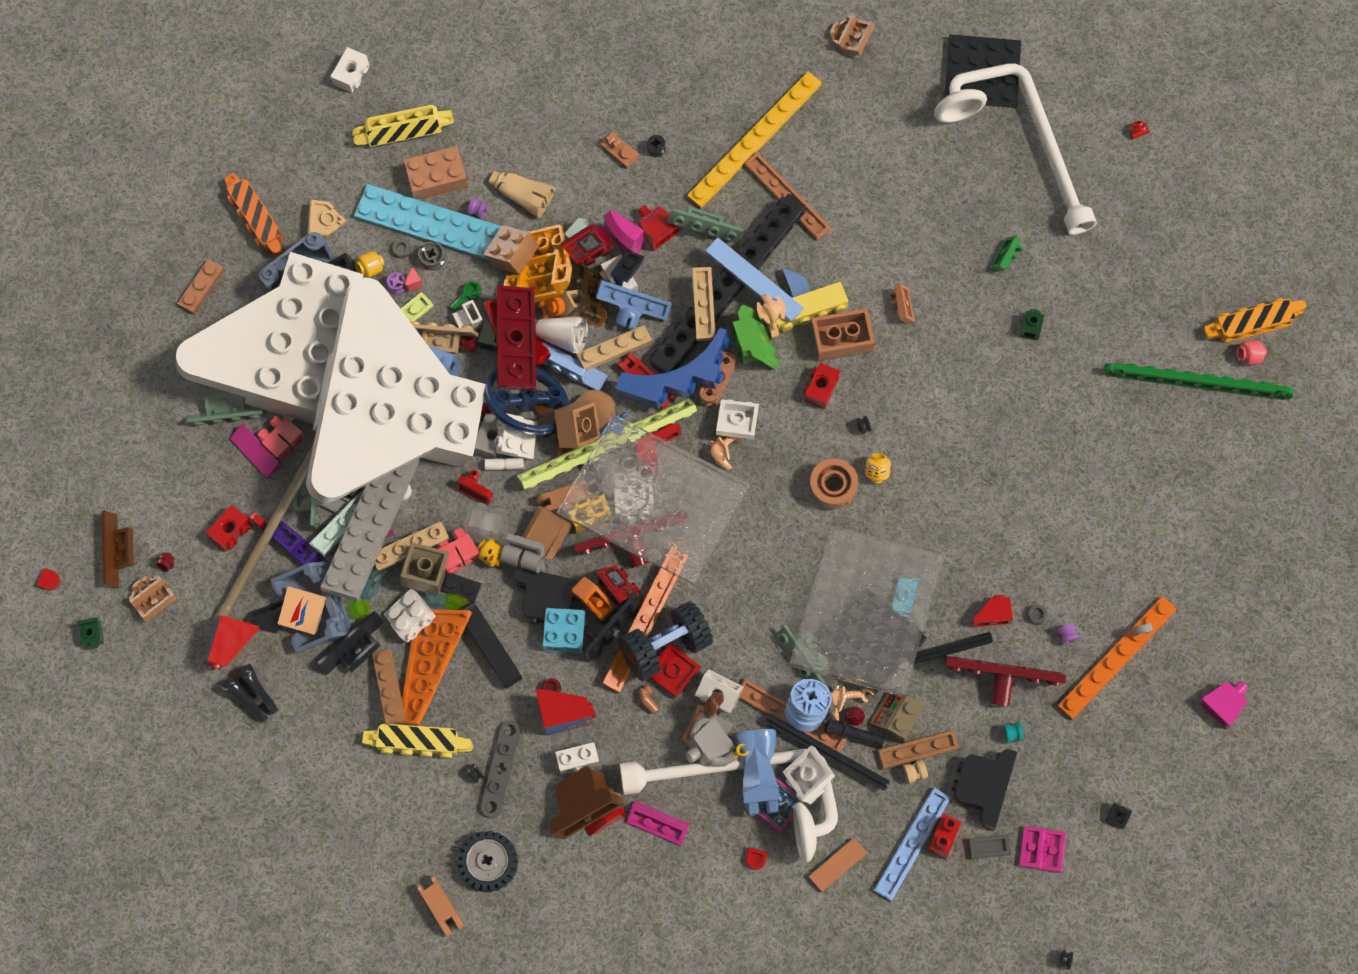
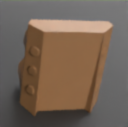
M538 506L522 538L544 544L545 559L553 560L555 554L561 550L562 542L565 536L568 535L572 523Z

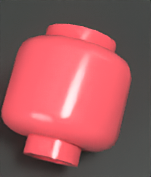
M1259 340L1241 342L1236 350L1238 360L1244 365L1262 363L1267 353L1265 346Z

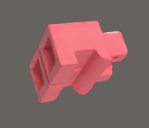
M275 416L270 422L271 426L275 429L269 433L264 428L257 436L264 447L281 463L292 452L291 448L294 450L305 436L286 418L283 420Z
M462 528L452 532L455 541L448 543L446 540L437 544L438 549L449 552L446 567L448 573H453L464 567L457 550L466 566L479 559L477 547L469 534H466Z

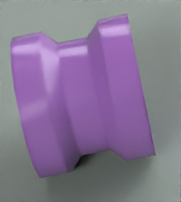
M474 197L469 204L467 213L469 215H476L477 218L482 220L488 211L489 203L481 202L478 198Z
M394 272L387 277V285L391 293L399 295L406 290L404 284L405 277L401 273Z
M1074 623L1064 625L1056 630L1057 634L1061 636L1062 645H1067L1080 639V635L1075 631L1076 626Z

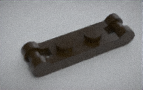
M581 266L578 273L581 283L580 317L585 319L588 317L591 321L598 323L602 316L601 300L595 298L600 284V273L596 270L591 271L586 266Z

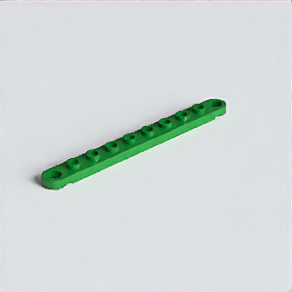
M1106 363L1103 366V374L1110 377L1111 375L1113 377L1121 376L1120 378L1265 398L1275 397L1277 399L1280 398V400L1282 398L1283 400L1285 398L1286 400L1292 399L1294 389L1291 387L1272 385L1266 381L1258 383L1252 382L1250 379L1235 380L1229 376L1221 378L1214 377L1212 374L1199 375L1192 371L1176 372L1174 369L1162 370L1154 366L1139 367L1133 363L1127 365Z

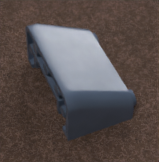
M317 232L307 234L264 267L256 277L260 288L267 294L280 286L290 252L325 263L332 261L334 257L327 241L321 234Z
M326 562L307 563L271 579L272 589L280 597H285L288 586L326 596L316 635L297 630V633L292 635L291 645L295 653L345 637L351 632V625L341 596L321 591L322 582L330 567Z

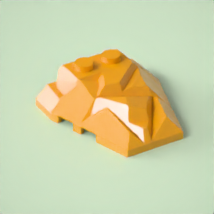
M555 225L529 231L539 246L520 275L512 273L511 276H506L504 286L534 288L535 303L561 297L570 283L572 271L569 254L560 244L565 241L563 227Z

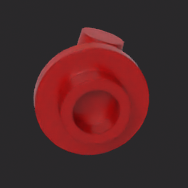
M1143 121L1133 122L1129 127L1131 139L1133 140L1148 134L1149 128L1147 123Z

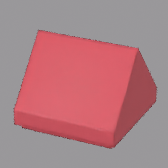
M411 268L404 283L408 292L423 288L421 279L415 269Z

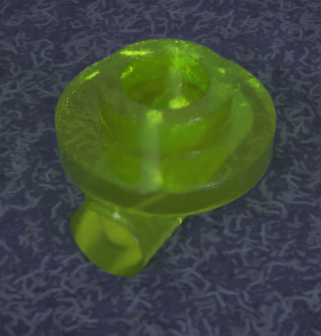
M449 593L445 603L449 610H459L467 604L468 599Z
M360 597L358 601H354L352 604L351 612L354 617L364 619L370 614L371 607L366 600H362Z

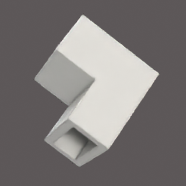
M473 300L462 304L463 309L453 313L459 328L466 325L473 327L475 331L482 329L483 319Z

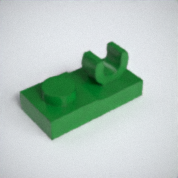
M1019 237L1005 238L990 266L992 271H1004L1010 266L1011 258H1019L1015 253V249L1017 251L1023 250V247L1019 245L1021 240Z

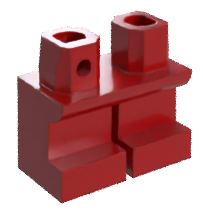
M942 814L927 852L947 859L961 821Z

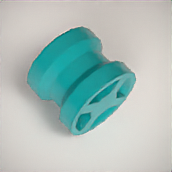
M1020 721L1015 722L1013 725L1008 723L1003 725L1007 744L1012 743L1014 740L1019 742L1024 740Z

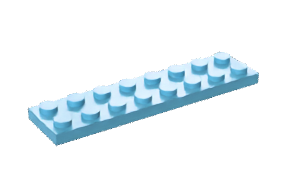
M367 184L354 214L355 219L427 242H437L443 247L487 260L483 255L501 228L499 225Z

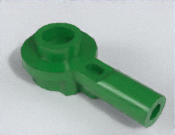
M476 281L467 282L464 285L463 294L450 305V308L456 311L466 300L478 298L482 292L481 285Z

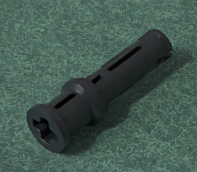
M830 716L825 724V734L832 733L840 736L841 739L851 738L882 748L885 742V736L850 726L846 721L843 723L833 720V717Z

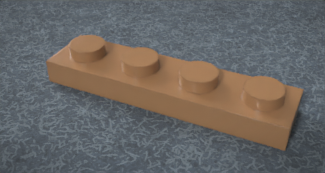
M392 650L374 653L372 656L386 725L406 721Z

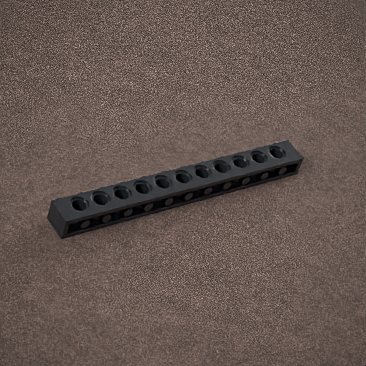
M789 193L779 199L775 210H771L766 215L765 222L756 227L751 239L747 238L742 245L741 251L736 252L757 270L761 268L806 213V205ZM783 213H786V214H788L789 216L786 217V218H783V217H781L780 215L783 214ZM770 227H776L777 230H776V231H770L769 228H770ZM758 241H765L766 244H764V245H759L757 242H758ZM749 254L755 256L753 259L746 258ZM722 268L717 280H712L713 296L720 297L717 301L713 300L714 322L719 319L745 287L742 282L725 268ZM730 282L732 283V285L726 287L723 285V283ZM695 306L694 308L690 307L685 314L684 320L682 322L679 321L675 325L674 332L664 338L660 349H656L651 354V366L663 374L676 370L700 342L696 339V328L691 329L688 327L692 323L696 324ZM683 337L686 341L679 343L677 339ZM669 351L675 353L672 357L665 355Z

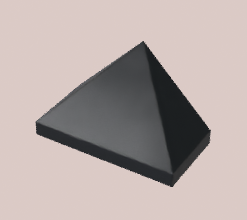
M284 600L248 612L250 623L272 633H277L281 626L278 624Z

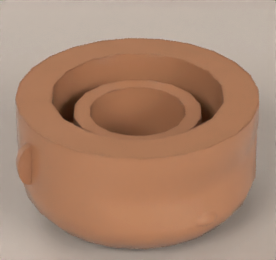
M837 458L827 459L815 465L810 478V492L815 501L829 509H839L851 504L858 487V476L855 469L848 462ZM829 478H836L843 483V487L833 492L826 488L825 481Z

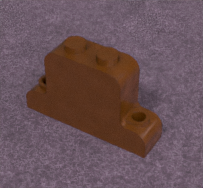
M588 766L580 768L578 772L565 777L556 786L555 792L560 812L550 823L551 835L562 839L568 838L625 805L623 796L620 793L614 792L612 788H607L602 772L591 769Z

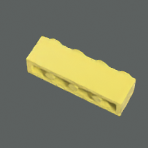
M841 282L793 297L804 308L792 323L786 318L782 320L779 315L777 319L778 331L786 332L791 330L793 326L799 324L801 326L807 325L814 317L826 316L834 312L836 314L844 312L848 308L849 301Z

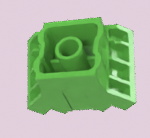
M742 304L738 311L740 320L732 323V336L742 365L750 362H760L776 370L780 360L773 356L776 349L772 346L768 334L769 329L762 325L764 320L759 319L757 311Z

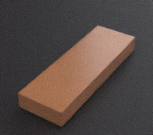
M853 838L808 878L822 893L861 860L867 852Z

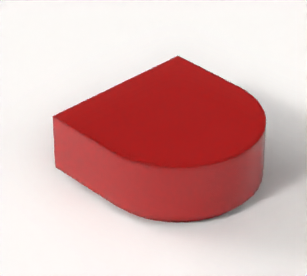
M252 512L248 518L264 532L267 523L257 513Z
M44 568L37 586L52 591L58 588L61 580L55 571Z
M749 847L746 855L747 866L752 870H760L765 865L768 852Z

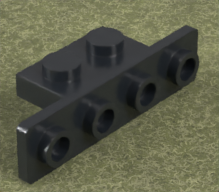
M373 611L317 662L318 667L327 675L338 664L342 663L352 673L380 647V644L371 634L384 621Z

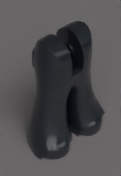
M251 664L241 668L237 673V677L252 692L255 698H252L234 676L221 686L225 693L238 700L262 723L268 717L259 708L260 704H263L272 715L278 711L276 704L259 682Z

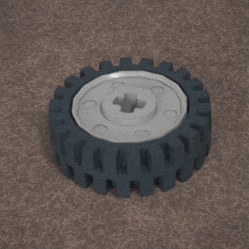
M482 831L478 834L475 833L461 846L458 854L459 872L464 881L475 890L481 892L498 891L506 887L513 880L517 872V852L509 839L498 832ZM486 857L493 859L491 861L492 864L489 866L483 864Z

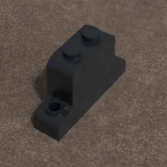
M516 567L514 573L516 586L526 589L521 610L528 623L538 625L540 622L545 624L547 608L571 609L574 601L581 602L572 592V589L580 580L545 572L536 573Z
M1005 749L1001 753L998 752L995 761L971 754L965 758L964 762H959L957 772L960 775L958 780L954 779L951 789L954 792V799L957 803L980 810L978 820L986 829L994 831L997 826L1017 756L1016 751Z

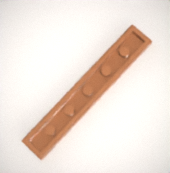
M758 152L744 162V166L778 201L789 193L806 205V213L798 222L817 241L831 230V227Z
M745 678L741 684L744 688L739 699L766 715L772 714L788 723L784 712L786 702ZM824 724L814 731L804 732L840 752L847 738L841 739L840 736L832 733L825 734Z

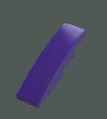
M281 520L272 539L301 565L314 562H326L329 566L331 565L297 532Z

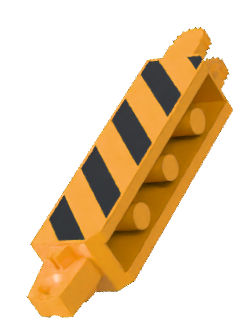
M1282 298L1276 299L1270 304L1265 305V303H1261L1248 310L1247 308H1242L1233 314L1223 313L1218 316L1216 322L1205 326L1203 330L1207 339L1220 338V341L1229 343L1290 326L1295 317L1303 314L1307 303L1304 300L1291 302L1290 298L1285 300Z

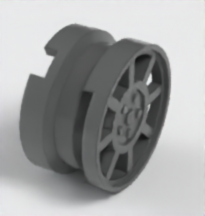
M426 242L422 244L418 251L420 263L427 270H438L445 263L444 249L437 242Z

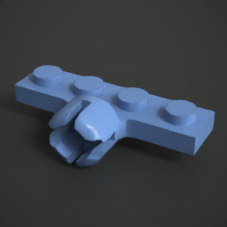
M600 280L595 296L597 299L618 305L619 310L615 322L619 326L628 327V329H635L642 314L666 321L672 305L669 301L604 280Z

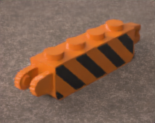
M234 173L226 176L224 180L228 187L226 189L229 193L227 196L232 206H237L236 212L240 219L245 218L247 222L245 226L250 234L254 232L256 236L254 240L258 247H263L266 252L270 250L276 259L284 253L280 245L283 242L281 231L248 180H239Z

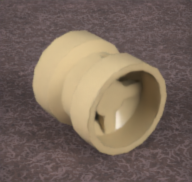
M922 759L917 760L915 764L908 763L903 765V771L908 784L915 783L917 779L924 780L928 778V772Z

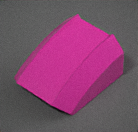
M614 210L604 214V225L616 246L624 254L628 249L638 254L645 245L643 239L644 230Z

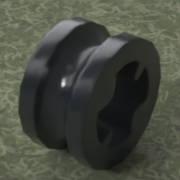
M863 416V419H856L862 435L866 431H872L867 416Z
M474 763L471 768H466L476 783H478L479 778H484Z
M1062 950L1059 968L1066 967L1067 970H1070L1073 952L1067 953L1066 950Z

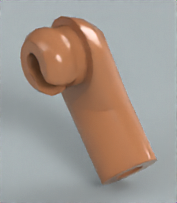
M644 685L643 688L640 687L638 693L642 704L653 714L659 707L649 697L652 689L648 685Z

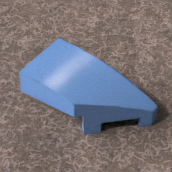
M786 268L782 269L792 298L811 292L805 277Z

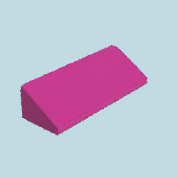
M244 424L230 438L266 479L281 468L280 463Z
M638 801L633 803L626 823L680 846L690 826L685 821Z

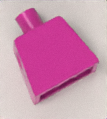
M1239 681L1234 687L1229 682H1226L1206 695L1199 704L1227 730L1248 702L1243 696L1248 690V686L1242 681Z

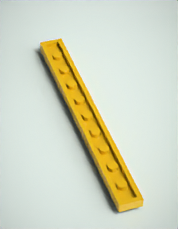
M807 72L687 195V198L702 209L744 166V162L752 157L822 85V82L810 72Z

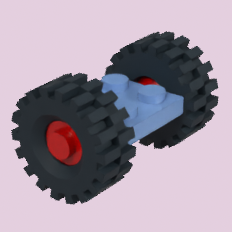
M688 601L671 610L674 626L662 631L664 635L660 633L648 639L642 630L635 629L619 638L620 650L623 652L622 655L626 659L631 672H634V676L639 681L643 682L660 673L661 665L655 650L678 637H681L682 643L694 654L712 645L713 635L710 633L712 631L708 627V622L704 619L705 616L700 612V609L692 601Z

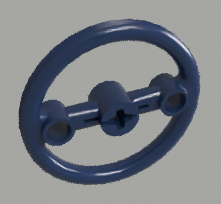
M536 367V378L550 386L547 392H538L536 389L535 391L520 390L517 394H510L506 390H498L497 393H494L493 385L497 380V368L493 370L485 382L484 397L490 411L498 420L506 426L525 434L543 435L557 430L555 420L546 425H530L517 421L504 412L507 406L514 405L523 412H530L535 404H545L550 408L556 407L557 404L561 408L570 405L564 388L553 376Z

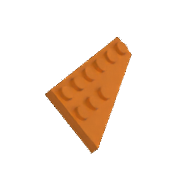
M431 609L436 617L430 625L424 627L416 638L411 641L402 697L406 721L398 722L399 724L420 726L472 614L471 611Z

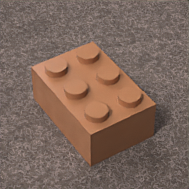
M457 146L404 159L414 199L421 200L468 188Z
M868 309L812 318L811 329L818 361L874 351L875 341Z

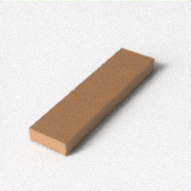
M954 730L879 749L877 752L882 769L885 770L959 750V745Z

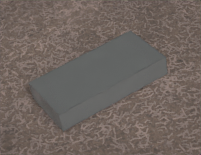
M1008 834L968 839L971 860L1011 855Z

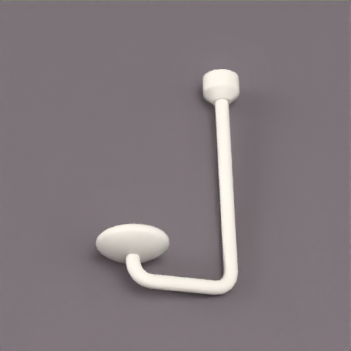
M1004 64L965 72L955 76L950 83V95L946 96L935 108L934 117L939 122L953 123L967 119L978 113L985 106L987 101L986 94L975 89L960 90L963 84L1010 74L1020 78L1069 206V210L1064 217L1068 233L1076 235L1095 227L1097 221L1092 208L1079 203L1028 70L1018 64Z
M806 749L776 752L770 760V764L792 763ZM738 758L726 766H711L710 764L704 766L701 763L645 770L634 761L619 763L623 795L640 793L645 787L646 782L740 770L745 768V764ZM831 780L823 787L825 792L822 793V799L826 819L823 823L815 825L810 811L803 803L798 802L793 808L796 844L800 859L804 863L810 862L814 856L817 845L816 837L830 833L838 821Z

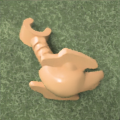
M769 294L762 295L761 298L764 305L761 306L759 302L757 303V313L759 319H763L767 324H770L767 327L771 332L770 338L773 339L779 337L777 319L779 315L782 320L785 319L786 307L779 296H777V301H774Z
M727 436L724 440L718 437V441L715 443L711 441L710 452L716 464H720L726 470L731 469V465L727 462L729 460L727 446L733 441L739 442L744 440V438Z
M836 686L835 690L831 692L832 701L829 708L833 719L839 721L838 712L841 711L846 699L859 698L862 702H868L865 698V693L868 692L870 695H874V693L866 687L856 691L845 692V687L839 689V686Z

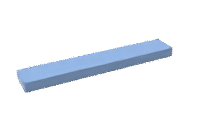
M717 238L706 250L707 255L760 298L762 295L769 294L772 300L777 301V296H779L786 307L785 318L790 323L802 312L803 306L721 239Z
M933 787L875 887L874 892L892 901L948 804L950 796Z

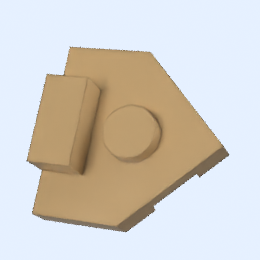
M310 200L308 234L317 232L323 238H327L346 223L345 218L339 215L330 202Z

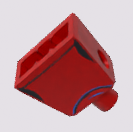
M644 205L638 210L642 217L639 220V227L644 230L643 235L653 251L681 232V226L667 222L670 214L660 206L651 211Z

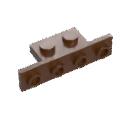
M104 510L102 511L101 520L103 585L116 589L119 588V569L134 566L133 528L118 529L117 514Z

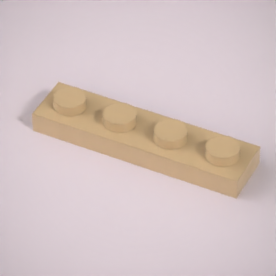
M711 267L692 268L697 341L713 340L715 338Z
M643 325L578 352L576 357L581 367L588 371L624 356L629 352L652 344V339Z

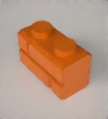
M586 577L582 578L572 589V592L584 606L601 621H604L615 610V606Z

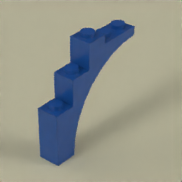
M719 328L715 338L706 350L692 362L679 369L657 375H634L622 372L615 387L617 396L660 409L661 405L665 404L667 400V393L688 399L689 395L693 394L696 383L716 389L717 385L721 384L724 376L720 364L723 360V350L728 347L730 342L727 330Z

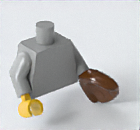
M714 692L707 699L704 705V713L693 724L690 732L691 740L688 742L691 750L685 753L690 763L698 759L704 766L707 764L711 766H726L737 760L738 756L745 757L749 754V751L743 754L740 753V749L745 744H739L736 748L714 717L724 701L720 692Z

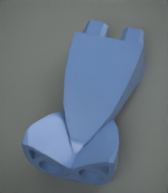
M758 729L733 734L732 743L736 748L739 744H745L740 749V753L743 754L749 751V754L745 757L738 756L745 764L743 798L748 815H759L758 805L766 804L767 814L778 813V803L780 802L779 789L770 764L777 745L776 730Z

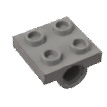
M508 533L505 537L501 562L536 573L544 572V544Z

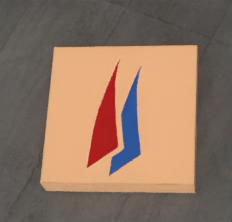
M288 586L278 624L316 635L326 596Z

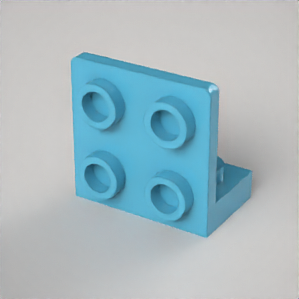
M546 609L543 638L544 652L583 654L584 610Z

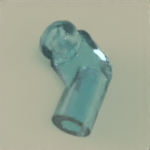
M423 592L429 605L435 607L446 605L447 599L444 595L438 596Z

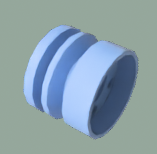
M803 679L793 686L784 710L785 718L791 726L797 730L808 732L818 729L823 724L832 701L831 693L827 686L814 679Z

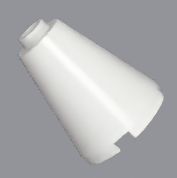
M580 316L539 319L535 323V334L539 339L572 353H578L585 346L582 340L583 337L587 338L588 324L587 320Z

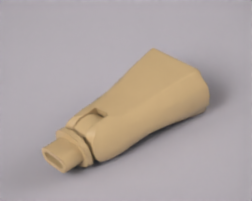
M494 171L489 179V184L494 185V188L499 190L500 193L538 218L544 213L555 192V187L552 185L527 179L514 173L506 174L505 172L499 173Z

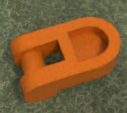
M561 297L550 298L538 303V307L542 311L541 319L557 318L565 312V303Z

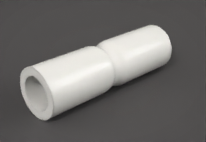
M524 458L485 459V470L524 469Z

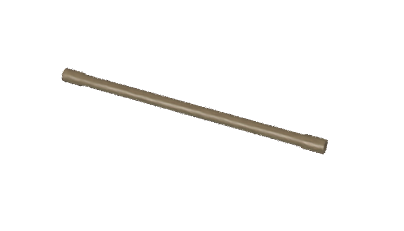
M313 445L224 603L213 618L214 621L217 622L220 615L229 616L235 601L308 474Z

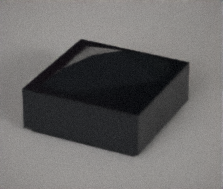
M1113 802L1105 821L1124 829L1132 814V810Z

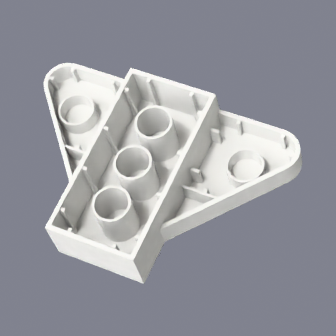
M290 252L279 287L180 344L176 353L177 371L189 381L246 397L245 404L314 424L328 357L333 352L343 300L351 285L358 279L363 278L364 274Z
M372 278L358 279L346 292L333 352L328 357L313 426V430H316L306 479V487L309 494L315 500L323 503L336 501L420 457L461 467L473 457L486 384L450 375L385 288Z

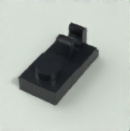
M628 249L611 272V275L616 277L615 284L623 286L624 282L628 283L643 263L644 256Z

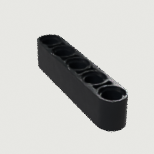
M471 601L459 610H469L472 612L466 628L504 687L508 689L521 681L523 677L475 602Z

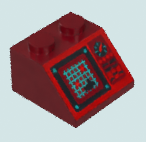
M593 224L560 243L577 264L584 266L592 265L595 263L596 258L608 255L611 252L610 250L615 247L606 228Z
M615 564L596 572L598 584L619 610L634 592L639 596V588L634 582L631 584L627 578L629 576L622 567L619 569Z

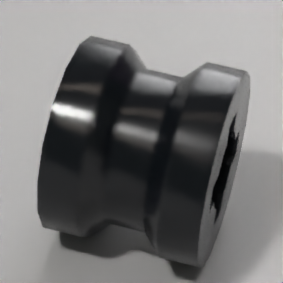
M660 135L649 137L647 140V150L650 156L661 157L665 153L664 138Z

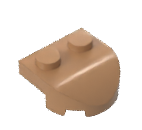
M847 15L846 19L840 22L837 20L834 23L830 35L835 46L841 52L861 55L875 26L873 22L858 20L855 15Z
M587 391L575 401L595 402L599 432L608 422L615 418V401L611 395L604 391Z
M157 575L151 578L144 576L137 580L131 587L133 591L131 596H129L130 603L146 623L178 599L163 579Z

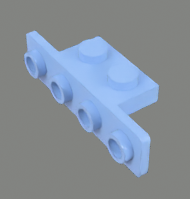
M543 342L551 353L550 358L544 364L593 390L602 389L608 379L606 374L595 368L585 371L577 359Z

